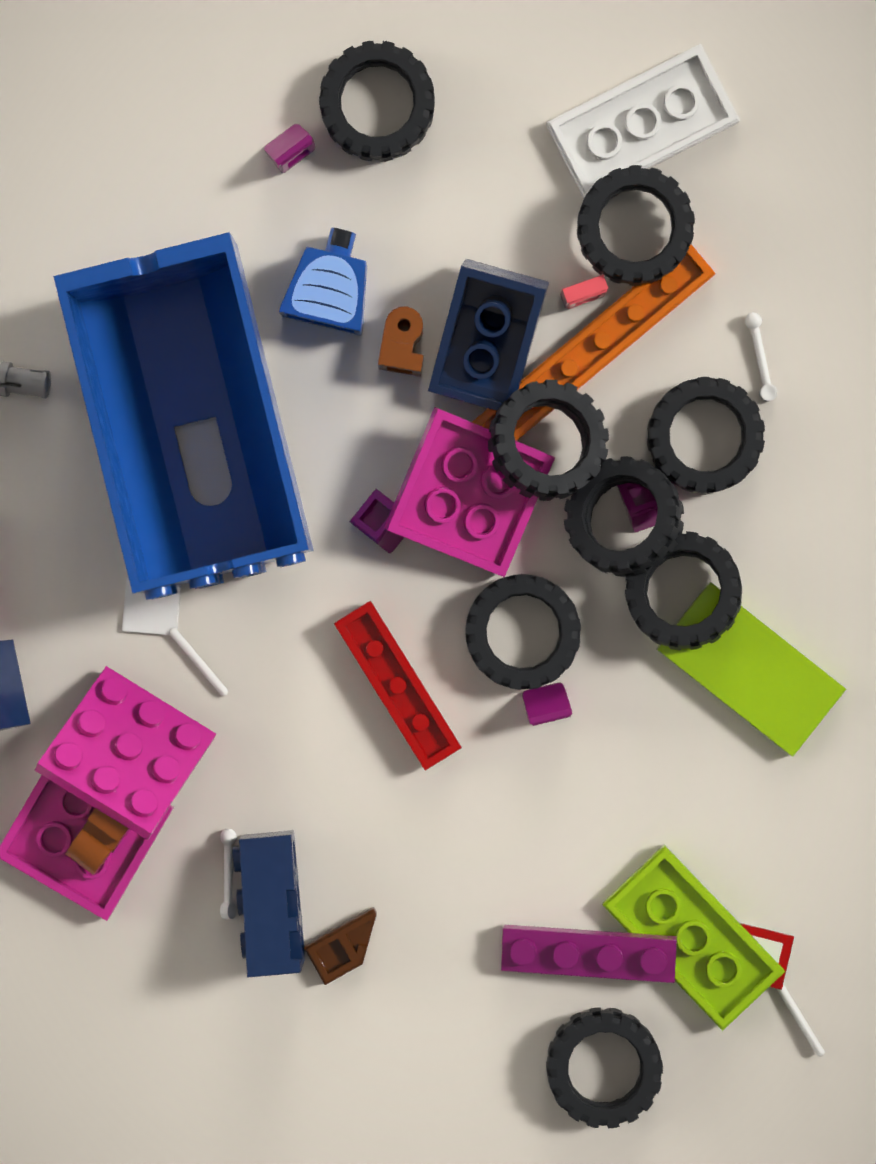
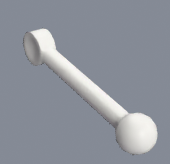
M752 312L746 316L745 324L751 329L762 381L759 395L764 401H772L777 396V389L770 382L759 329L762 324V318L758 313Z
M225 829L220 834V841L224 844V902L220 907V915L223 919H233L236 914V906L232 902L233 844L237 839V835L232 829Z

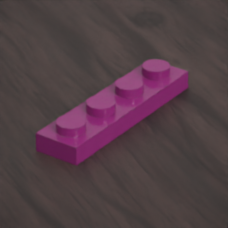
M505 924L502 937L501 971L675 983L677 936Z

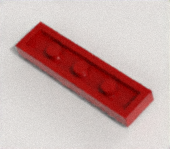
M371 600L334 623L425 771L462 748Z

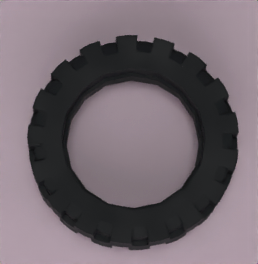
M374 41L362 42V46L347 48L343 51L341 57L335 58L328 67L329 71L326 76H323L321 81L319 105L324 125L330 137L342 147V150L350 155L359 156L360 159L365 161L381 159V162L393 160L392 157L398 155L402 157L412 151L411 148L416 144L419 145L432 124L435 107L433 82L421 60L418 61L410 50L405 47L402 49L396 47L392 42L383 41L382 44H374ZM368 67H386L397 71L408 82L413 93V109L409 120L398 131L387 136L371 137L356 131L347 122L342 111L341 96L346 83L355 73Z
M631 165L625 169H614L608 175L597 180L586 194L577 219V238L585 259H588L593 265L592 268L600 275L604 274L614 283L620 284L622 282L629 284V286L653 283L671 273L685 257L694 237L693 225L695 223L694 211L691 210V201L687 193L678 187L679 183L671 176L668 178L661 174L662 171L657 168H641L642 165ZM632 190L651 193L662 201L670 214L672 227L669 242L662 252L649 260L638 262L620 259L610 252L601 239L599 228L601 212L609 200L622 192Z
M698 377L697 379L680 383L666 393L656 404L648 422L647 446L651 452L655 467L672 484H676L681 489L689 492L713 493L738 484L756 467L760 453L763 452L765 425L758 412L760 411L758 405L747 396L748 393L740 386L736 387L726 379ZM696 400H713L724 404L735 414L741 427V443L736 456L726 466L715 471H698L687 467L676 457L670 444V427L675 415L685 405Z
M545 380L543 383L535 381L526 384L522 389L516 390L498 408L495 418L491 421L489 427L491 438L488 440L489 453L493 452V467L496 472L501 471L505 476L503 481L510 488L515 486L520 489L519 494L531 498L536 496L541 501L569 497L595 478L601 470V464L606 460L608 449H606L605 443L609 441L608 428L604 429L602 423L605 417L601 409L596 410L591 404L594 400L587 393L582 395L577 392L578 387L573 384L566 383L565 385H560L558 380ZM548 406L562 411L573 420L580 433L582 444L580 459L571 470L561 475H547L535 471L523 461L516 448L514 437L516 423L524 412L534 407Z
M623 456L618 461L609 458L601 464V470L595 478L582 489L573 493L570 500L566 499L564 511L567 512V519H564L565 531L570 535L569 542L584 560L601 572L613 573L615 576L627 577L629 573H634L635 575L644 574L647 572L646 568L652 565L657 567L665 561L663 557L667 552L672 553L678 543L675 539L677 534H682L684 523L681 521L684 507L679 500V493L675 486L659 469L642 459L635 461L632 457ZM625 483L640 484L649 489L656 499L658 508L656 524L649 536L636 547L623 551L609 550L600 545L593 536L591 528L593 508L600 497L612 487Z
M686 531V534H677L675 541L678 544L672 553L668 551L663 558L667 561L668 559L680 556L695 557L710 565L718 576L721 587L719 602L710 616L700 623L689 626L671 625L656 615L650 607L647 595L649 580L657 567L652 565L646 568L647 572L644 574L635 575L634 573H629L626 577L625 598L636 625L653 642L669 646L670 649L681 650V648L695 650L702 648V645L709 642L711 644L721 638L720 635L732 627L742 603L740 574L730 553L725 548L723 549L719 546L718 542L708 536L706 538L699 536L696 532Z
M526 574L511 575L491 583L474 600L466 620V643L478 669L495 683L517 690L536 689L557 680L571 666L580 646L581 623L574 603L559 586L539 576ZM527 595L540 599L552 609L558 621L559 637L554 651L545 661L534 667L517 668L505 664L494 655L488 644L486 628L491 613L501 602L513 596Z
M601 1007L589 1009L590 1012L583 1014L579 1012L573 1015L568 1023L562 1024L556 1031V1036L553 1042H550L546 1061L548 1082L556 1102L568 1112L571 1118L578 1122L579 1120L586 1122L587 1126L599 1128V1125H607L608 1129L620 1127V1123L628 1121L629 1124L639 1118L638 1114L643 1110L647 1111L654 1103L652 1099L661 1089L663 1063L659 1048L652 1034L635 1016L622 1013L621 1010L616 1008H610V1010H601ZM598 1032L614 1033L626 1038L636 1049L640 1059V1075L635 1086L624 1097L611 1102H594L583 1097L573 1087L568 1075L569 1059L574 1048L585 1037Z

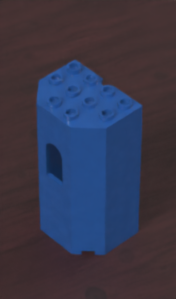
M230 232L156 250L151 254L141 257L124 258L53 276L132 594L145 593L146 600H153L177 594L176 586L189 583L190 589H201L225 583L223 574L232 572L234 578H245L267 572L265 567L267 563L276 561L277 567L281 568L305 562L304 553L314 551L238 245ZM216 417L232 487L229 496L222 503L207 506L199 503L190 491L175 427Z

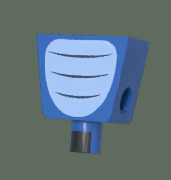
M331 228L325 251L306 247L282 301L279 311L282 317L362 336L367 263L364 260L351 257L356 237L355 233L344 229Z

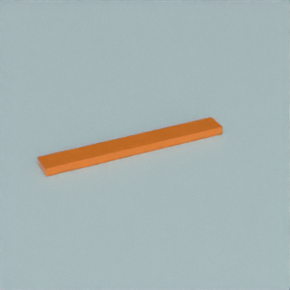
M691 244L683 260L671 273H668L656 282L633 286L522 379L519 389H522L531 382L543 383L545 380H558L560 385L570 383L578 387L577 390L580 389L716 273ZM548 406L534 407L524 412L516 423L514 431L515 441L519 440L537 425L554 408ZM488 408L473 420L472 423L489 429L497 411Z

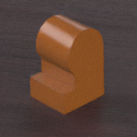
M401 306L393 309L388 314L378 360L379 370L421 377L424 355L413 353V350L423 335V320L415 309Z
M96 808L65 854L93 876L130 831L129 828Z

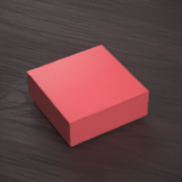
M603 274L562 289L560 296L564 307L571 309L604 297L609 288Z

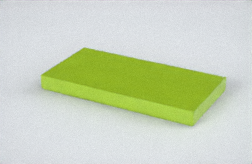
M709 582L675 625L689 626L697 624L710 616L719 602L720 589L712 582ZM742 606L734 619L735 622L732 627L720 635L721 638L712 644L709 642L702 645V648L690 650V648L674 650L662 644L656 648V650L792 757L846 691L845 687Z
M665 844L602 903L608 912L629 933L677 936L675 982L722 1031L785 972L781 965Z

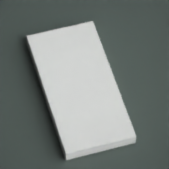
M699 44L548 121L546 126L583 198H585L594 183L608 175L612 170L629 168L631 165H642L641 168L650 169L738 124L740 119L702 45Z

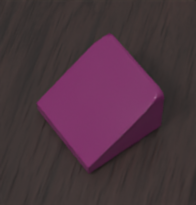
M294 124L268 143L264 150L279 171L285 173L315 150V143L311 135L299 124Z
M633 483L618 485L617 487L633 531L639 532L655 526L658 508L656 499L649 489L640 484Z
M375 489L349 522L386 552L392 553L404 537L384 528L394 502L378 489Z
M560 682L525 690L522 693L528 722L532 726L568 718L572 715L565 687Z

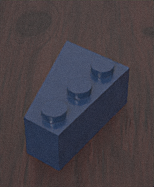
M294 830L242 835L239 839V846H233V865L235 872H241L242 889H237L236 897L238 915L244 916V932L240 934L242 958L246 959L247 978L301 973L306 957Z

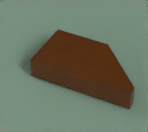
M374 907L304 946L324 985L363 964L377 915Z

